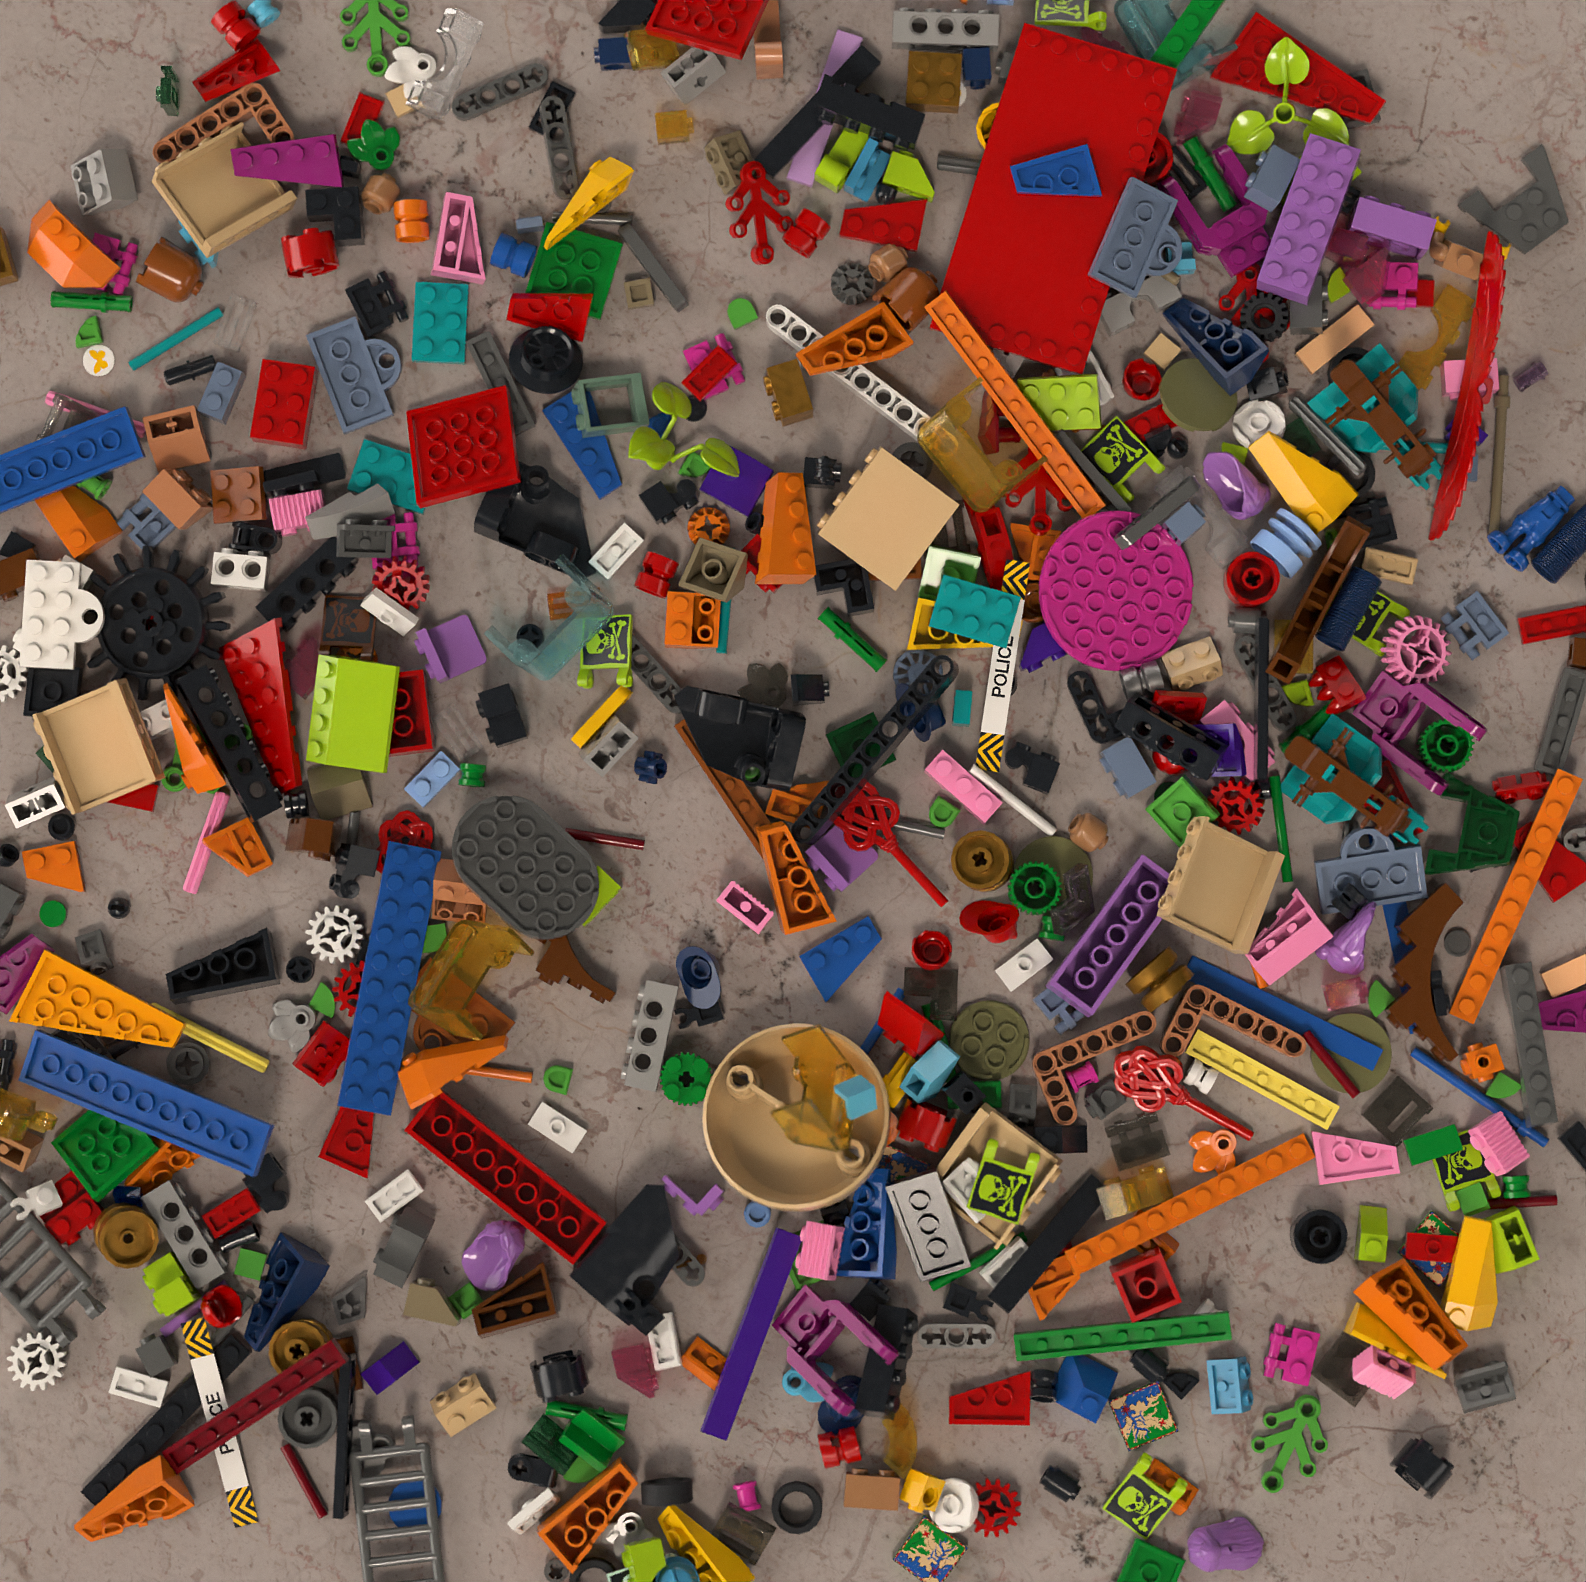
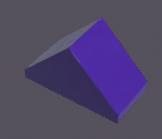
M403 1341L362 1372L361 1375L374 1393L378 1395L419 1364L420 1361L405 1341Z

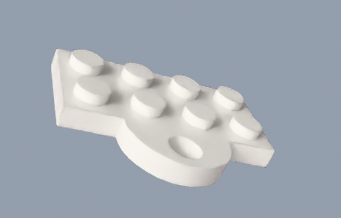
M26 560L20 667L75 670L76 644L94 639L102 630L105 622V611L96 596L80 589L82 569L80 562ZM88 610H95L98 614L97 621L93 624H86L84 621V614Z

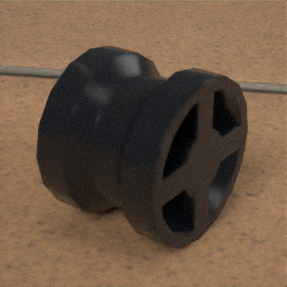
M526 624L520 627L517 632V642L524 651L536 652L542 647L544 635L538 626Z
M300 790L297 794L284 792V807L287 819L300 814L303 817L309 816L306 790Z
M296 956L287 963L286 973L291 981L306 983L313 978L315 967L310 959Z

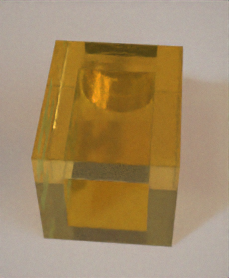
M686 110L655 113L658 145L690 142L689 134L694 133L692 117L687 118Z

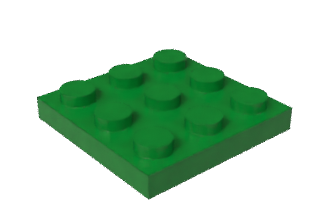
M546 222L525 293L594 294L589 318L601 321L623 243L573 230L550 249L546 250L544 248L546 238L555 225L554 223Z
M91 1110L84 1113L51 1142L91 1197L97 1202L103 1199L159 1150V1147L148 1133Z

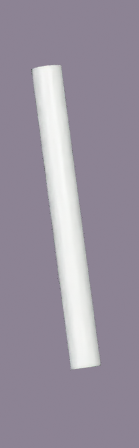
M973 764L969 768L968 772L1048 836H1053L1057 830L1056 827L978 766Z

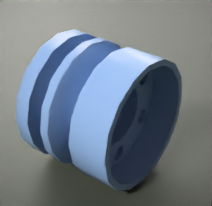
M1280 508L1275 513L1277 519L1271 518L1268 521L1274 533L1261 529L1250 541V545L1255 552L1272 559L1281 575L1291 579L1303 566L1297 554L1299 553L1304 557L1310 558L1313 555L1311 549L1317 550L1322 543L1307 523L1286 509Z

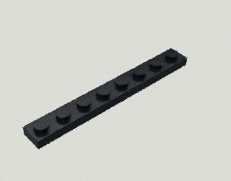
M233 1334L214 1352L222 1383L251 1354ZM194 1374L81 1491L94 1506L103 1500L133 1471L147 1463L202 1405Z

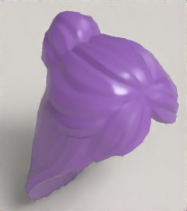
M1209 452L1206 455L1202 464L1204 466V480L1216 493L1222 509L1239 520H1245L1257 515L1271 498L1269 487L1265 483L1258 482L1256 477L1232 454L1228 452Z
M1369 902L1363 906L1351 920L1339 927L1333 933L1334 937L1315 951L1317 957L1321 960L1327 959L1334 970L1343 974L1358 975L1363 971L1365 936L1375 915L1376 902Z
M501 1219L493 1221L486 1225L485 1229L476 1237L471 1246L464 1251L462 1265L464 1273L467 1274L472 1285L484 1291L499 1290L505 1285L514 1263L525 1248V1240L523 1239L525 1229L521 1223Z
M1234 1517L1221 1523L1199 1527L1193 1531L1187 1542L1189 1560L1196 1567L1206 1572L1222 1569L1247 1570L1258 1562L1262 1555L1264 1543L1260 1533L1243 1517Z

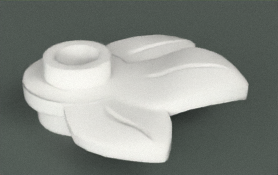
M403 46L394 49L393 55L396 61L386 70L385 79L404 84L405 98H413L420 95L426 89L427 79L431 78L436 72L434 58L426 53L418 54L411 47ZM425 62L428 64V67L422 70L418 67V64Z

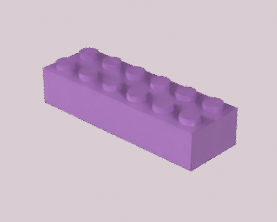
M1310 133L1260 270L1256 289L1304 305L1308 304L1356 171L1361 149Z
M1145 855L1139 856L1045 987L1086 1017H1091L1162 920V918L1156 915L1159 910V900L1165 894L1168 886L1169 873Z

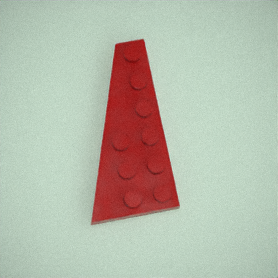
M1258 12L1253 15L1210 76V79L1282 99L1284 83L1274 85L1269 82L1265 74V63L1272 48L1280 40L1288 37L1305 52L1310 66L1308 75L1302 82L1298 84L1289 83L1287 101L1315 109H1330L1339 116L1367 124L1373 122L1386 104V100Z
M280 617L221 646L219 650L223 654L224 663L264 764L270 773L273 787L276 786L282 795L284 792H289L301 786L302 777L299 754L294 749L293 736L296 735L295 725H291L290 711H293L288 669L284 667L282 652H285L284 641L281 642L279 627H282V619Z

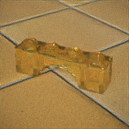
M1449 284L1442 290L1430 310L1438 325V336L1435 344L1431 348L1420 352L1406 351L1397 363L1418 388V391L1421 388L1427 389L1433 379V376L1430 375L1434 366L1438 368L1441 366L1447 356L1444 350L1448 343L1452 346L1461 334L1457 330L1461 322L1467 323L1473 314L1471 306L1475 300Z

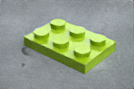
M1098 374L1018 378V387L1051 431L1101 428Z

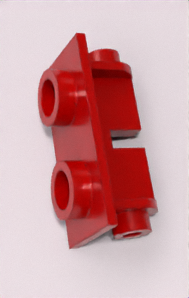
M1536 771L1520 774L1521 783L1518 784L1515 775L1497 777L1496 781H1492L1493 792L1496 791V799L1505 804H1512L1517 800L1541 799L1545 796L1550 783L1547 781L1545 773Z

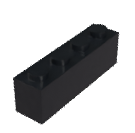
M881 1304L878 1306L874 1328L898 1351L899 1355L891 1365L885 1363L886 1360L872 1348L868 1349L855 1404L856 1407L854 1408L864 1416L894 1420L895 1414L900 1408L899 1396L901 1388L906 1382L905 1370L907 1362L912 1356L911 1344L913 1336L918 1330V1315L908 1308Z

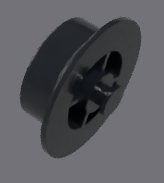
M542 326L530 329L517 337L509 352V366L515 379L525 388L537 393L554 394L568 389L577 381L582 371L583 357L577 343L564 331L551 326Z

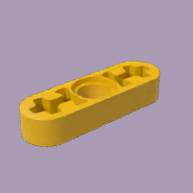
M621 685L575 733L571 741L582 749L626 703L633 692L628 687Z

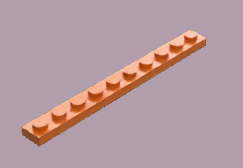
M947 290L924 307L1081 518L1095 514L1106 506L1104 500Z
M1557 768L1451 1005L1449 1014L1474 1024L1582 783V778Z
M1304 1133L1064 1251V1254L1075 1276H1078L1315 1158V1155Z

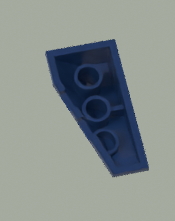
M1182 298L1162 313L1212 378L1229 396L1252 381L1269 352V348L1252 331L1234 326L1232 321L1226 318L1222 320L1210 314L1209 310L1185 298Z
M280 1232L266 1261V1264L270 1265L266 1279L260 1281L261 1296L258 1304L252 1307L244 1338L256 1352H260L270 1342L274 1333L285 1325L318 1289L330 1267L317 1251Z

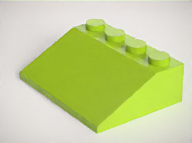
M319 654L306 761L387 773L400 666L339 655Z

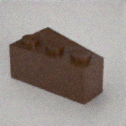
M313 818L290 819L285 850L307 853L308 857L315 860L330 862L331 857H335L336 851L340 846L342 826L334 821Z
M544 1262L471 1309L477 1334L481 1339L560 1317L548 1269Z

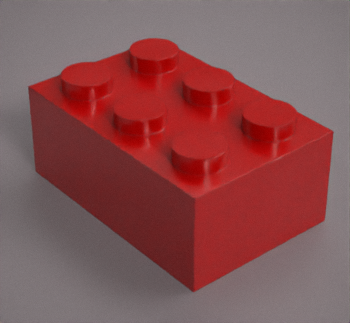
M262 359L250 438L254 442L306 450L319 373L315 366Z
M423 669L399 672L389 757L435 751L426 672Z

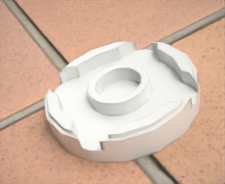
M1253 400L1243 404L1235 412L1232 424L1234 436L1246 448L1268 431L1282 438L1286 429L1285 416L1281 408L1268 400H1265V402Z
M958 1478L944 1479L946 1482L935 1512L929 1510L930 1517L942 1531L949 1533L965 1531L972 1526L977 1517L979 1509L978 1495L973 1486L966 1480Z

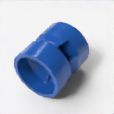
M501 233L494 247L490 265L500 269L510 267L512 274L526 278L535 259L537 246L525 241L517 244V239L513 236Z

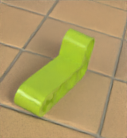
M843 130L829 155L826 154L818 165L814 174V180L838 194L869 139L868 134L859 131L858 134H853Z

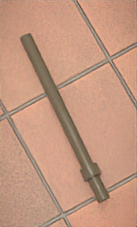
M1507 375L1498 376L1499 390L1497 391V396L1494 397L1496 424L1489 534L1494 530L1500 531L1507 409L1510 408L1511 397H1508L1509 376Z

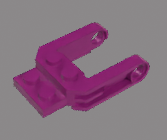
M1223 144L1213 150L1212 155H1215L1217 163L1224 172L1223 177L1243 207L1215 222L1211 228L1205 226L1180 185L1172 176L1158 182L1157 187L1158 190L1178 200L1173 216L1197 253L1217 256L1232 278L1265 259L1271 239L1263 228L1268 210L1244 197L1248 189L1245 183L1249 175L1228 145Z
M1383 670L1365 694L1366 700L1360 702L1352 713L1373 729V742L1382 749V755L1439 796L1442 795L1449 783L1399 745V742L1405 739L1422 715L1426 705L1454 726L1462 727L1476 737L1477 741H1480L1487 732V728L1429 684L1417 683L1405 686Z
M806 1284L771 1325L789 1343L787 1347V1362L836 1411L846 1417L856 1407L854 1401L815 1363V1360L824 1354L844 1330L845 1326L867 1347L872 1348L884 1358L886 1364L891 1365L899 1355L898 1351L853 1306L840 1300L825 1301Z

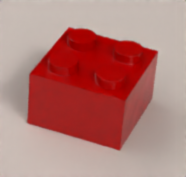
M1159 1246L1109 1266L1132 1323L1182 1302Z

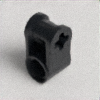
M232 522L234 531L232 543L228 545V549H235L241 552L259 551L268 555L275 554L280 550L282 539L274 530L243 522ZM267 535H273V544L270 547H263V538Z
M518 1453L510 1458L508 1473L517 1481L528 1482L541 1487L556 1488L561 1461L549 1457ZM519 1460L524 1461V1466L528 1468L523 1469L521 1473H516V1468L512 1467V1465H517Z

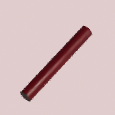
M572 828L565 829L575 840L644 850L645 840Z
M1310 1029L1301 1036L1304 1037L1306 1043L1352 1099L1360 1093L1359 1089Z
M1557 1195L1487 1199L1490 1205L1488 1210L1508 1209L1512 1206L1524 1208L1556 1206L1558 1204Z
M290 1443L280 1448L318 1519L328 1515V1512Z

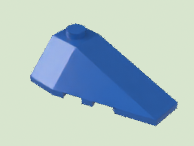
M875 1169L866 1182L855 1191L852 1209L849 1217L846 1216L843 1224L845 1225V1230L843 1232L844 1236L836 1276L895 1280L897 1249L894 1210L885 1188V1183L891 1182L890 1169Z

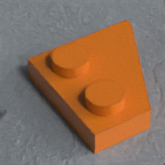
M1011 523L1010 530L1020 561L1030 563L1028 581L1039 582L1045 558L1062 531L1050 529L1046 535L1037 536L1030 531L1028 525Z
M829 781L791 786L789 792L773 789L765 815L794 824ZM824 805L818 809L817 814L819 818L821 816Z
M248 817L202 839V843L247 877L273 865Z
M76 841L22 852L27 878L78 892H86Z
M1065 1254L1056 1257L1028 1290L1040 1321L1047 1317L1048 1313L1081 1278L1080 1275L1075 1276Z

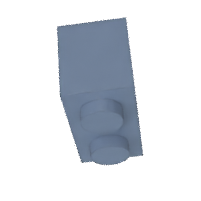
M1274 144L1267 152L1263 150L1255 163L1259 166L1256 173L1252 171L1245 183L1248 189L1244 197L1272 212L1280 203L1301 159Z
M217 361L197 411L202 416L226 425L246 379L245 374L238 369Z
M1187 502L1163 523L1162 528L1167 529V533L1173 540L1176 539V544L1180 546L1206 523L1203 519L1205 514L1197 504L1192 506L1190 502Z
M1126 737L1100 753L1102 756L1099 759L1100 764L1106 773H1112L1116 780L1113 782V786L1120 797L1124 795L1128 799L1157 782L1132 738Z

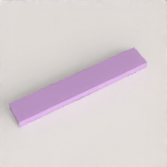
M837 30L816 93L820 89L824 75L833 76L861 46L862 37ZM825 124L794 156L787 180L812 188L814 174L822 160L833 125Z

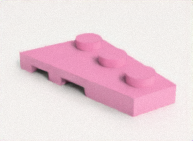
M1311 1131L1319 1185L1400 1173L1396 1146Z

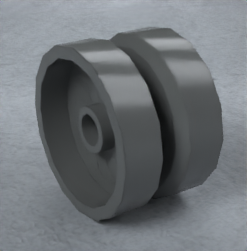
M310 1386L280 1406L277 1417L279 1430L285 1440L293 1446L304 1449L318 1447L332 1438L337 1431L338 1402L327 1390ZM306 1413H313L312 1422L306 1419Z

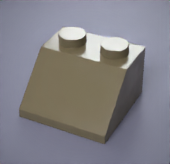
M420 1277L417 1281L414 1280L410 1283L403 1315L455 1327L461 1323V1316L448 1299L443 1288L435 1285L436 1280Z

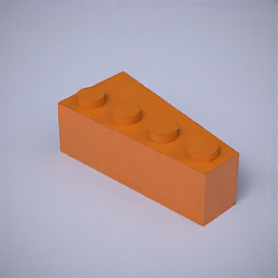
M778 472L765 484L762 512L764 521L760 531V538L762 540L761 550L758 553L757 559L759 569L755 578V584H804L816 575L803 473Z
M783 821L756 827L780 930L787 935L837 922L787 825Z
M1404 1258L1373 1274L1353 1291L1434 1371L1451 1362L1468 1347V1344Z
M619 1456L602 1473H599L537 1526V1534L572 1574L584 1556L593 1547L600 1534L609 1525L615 1513L619 1511L637 1486V1476Z

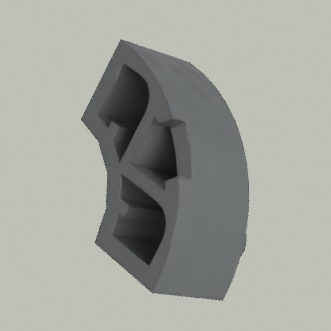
M407 1206L401 1215L396 1214L390 1225V1228L393 1229L391 1237L385 1249L379 1248L373 1260V1263L377 1264L373 1275L403 1288L435 1220Z

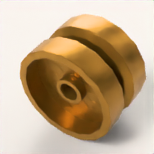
M980 830L969 832L959 839L953 848L951 864L953 872L963 884L972 890L990 892L1002 887L1009 880L1014 868L1013 853L1006 842L994 833ZM984 857L987 863L985 866L982 864L980 866L979 861Z
M1170 946L1154 957L1125 984L1134 995L1140 994L1148 987L1151 988L1141 1000L1142 1005L1150 1013L1161 1004H1165L1173 998L1194 975L1186 964L1179 965L1169 972L1168 969L1178 959V955Z
M127 1202L116 1203L104 1209L96 1219L93 1228L94 1242L107 1261L120 1268H135L146 1263L156 1252L159 1242L158 1229L153 1220L139 1206Z
M302 1318L283 1325L274 1333L269 1343L268 1355L273 1368L279 1374L332 1339V1333L324 1324L315 1319Z

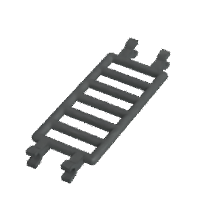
M0 1178V1194L7 1201L0 1208L1 1223L14 1210L19 1214L24 1212V1208L21 1205L11 1208V1202L18 1198V1196ZM30 1211L28 1216L23 1219L25 1222L0 1245V1260L32 1230L43 1242L5 1279L0 1276V1292L36 1332H42L48 1328L55 1336L58 1344L64 1348L77 1335L58 1319L62 1312L75 1300L82 1305L91 1320L100 1316L107 1308L88 1292L87 1289L92 1284L91 1277ZM51 1250L61 1262L21 1299L11 1287ZM69 1270L79 1282L39 1319L29 1307Z
M414 1415L403 1416L401 1419L405 1445L373 1448L371 1420L360 1421L358 1428L361 1450L351 1451L349 1459L363 1582H374L373 1568L432 1562L433 1578L399 1582H445L430 1446L425 1442L416 1443ZM420 1454L422 1470L362 1477L361 1460ZM423 1481L425 1497L365 1503L364 1487ZM426 1508L428 1524L368 1530L367 1514ZM429 1535L430 1551L371 1557L370 1541Z

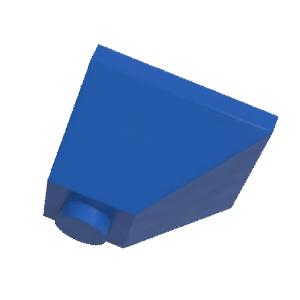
M1084 1355L1066 1356L1057 1372L1059 1374L1058 1383L1053 1388L1057 1392L1056 1403L1096 1424L1108 1401L1118 1373Z

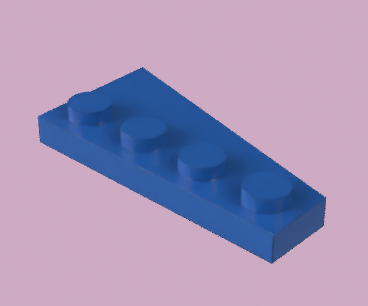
M587 391L585 394L591 427L602 426L591 393ZM571 392L542 410L599 500L622 486L605 435L583 438L582 430L578 431L576 425V415L579 414L578 407L572 402Z

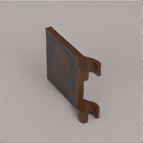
M325 596L318 656L319 654L331 655V647L362 648L360 659L374 660L377 617L360 606L365 597Z

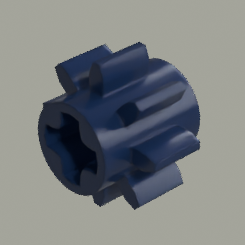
M645 750L644 756L637 757L634 763V771L639 776V781L657 784V778H664L667 772V763L662 759L663 754Z

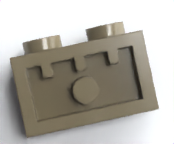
M741 131L716 137L704 147L706 159L713 168L718 186L722 189L724 195L730 194L742 182L740 171L743 165L749 161H754ZM753 170L752 176L756 179V172Z

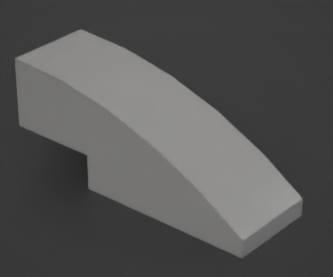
M377 483L356 496L348 492L306 516L305 519L312 538L317 540L337 536V525L345 524V519L361 520V525H371V520H382L395 512L388 492Z

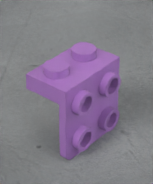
M461 615L430 630L424 628L416 632L418 639L414 640L420 655L425 653L429 661L428 664H425L427 672L431 679L436 678L440 684L479 667L487 661V657L470 619L466 615Z
M836 826L827 832L815 845H812L805 851L808 857L805 859L806 863L815 872L820 869L826 876L823 881L833 892L838 889L841 893L878 859V853L872 847L867 851L861 852L849 849L844 842L843 831ZM852 835L853 839L858 843L865 841Z
M668 1175L662 1178L665 1182V1190L672 1197L679 1195L685 1201L682 1206L693 1216L697 1213L702 1216L709 1208L714 1211L725 1199L721 1196L725 1190L718 1184H715L698 1203Z

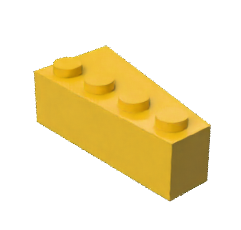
M918 597L907 650L993 647L992 644L929 627L936 601Z

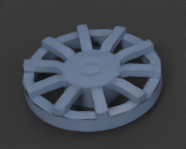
M923 649L910 650L901 655L895 663L893 670V679L896 687L900 684L898 679L908 678L909 681L906 683L908 685L913 683L936 656ZM912 654H919L918 663L914 662ZM923 654L931 658L925 665L922 664ZM907 657L909 659L910 667L901 663L904 658ZM942 665L939 667L940 675H943ZM901 667L907 670L908 673L898 675L897 670ZM925 683L923 685L925 694L923 695H929L932 692V690L929 691Z

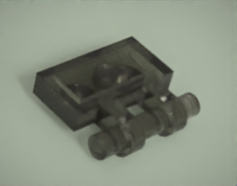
M1143 1112L1137 1114L1136 1118L1124 1122L1118 1120L1114 1122V1125L1104 1128L1107 1138L1116 1135L1119 1137L1120 1143L1110 1146L1119 1172L1170 1155L1162 1129L1151 1132L1149 1124L1159 1121L1156 1112L1148 1114ZM1141 1128L1143 1135L1128 1139L1126 1132Z

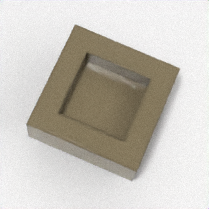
M650 278L623 282L628 310L655 306Z

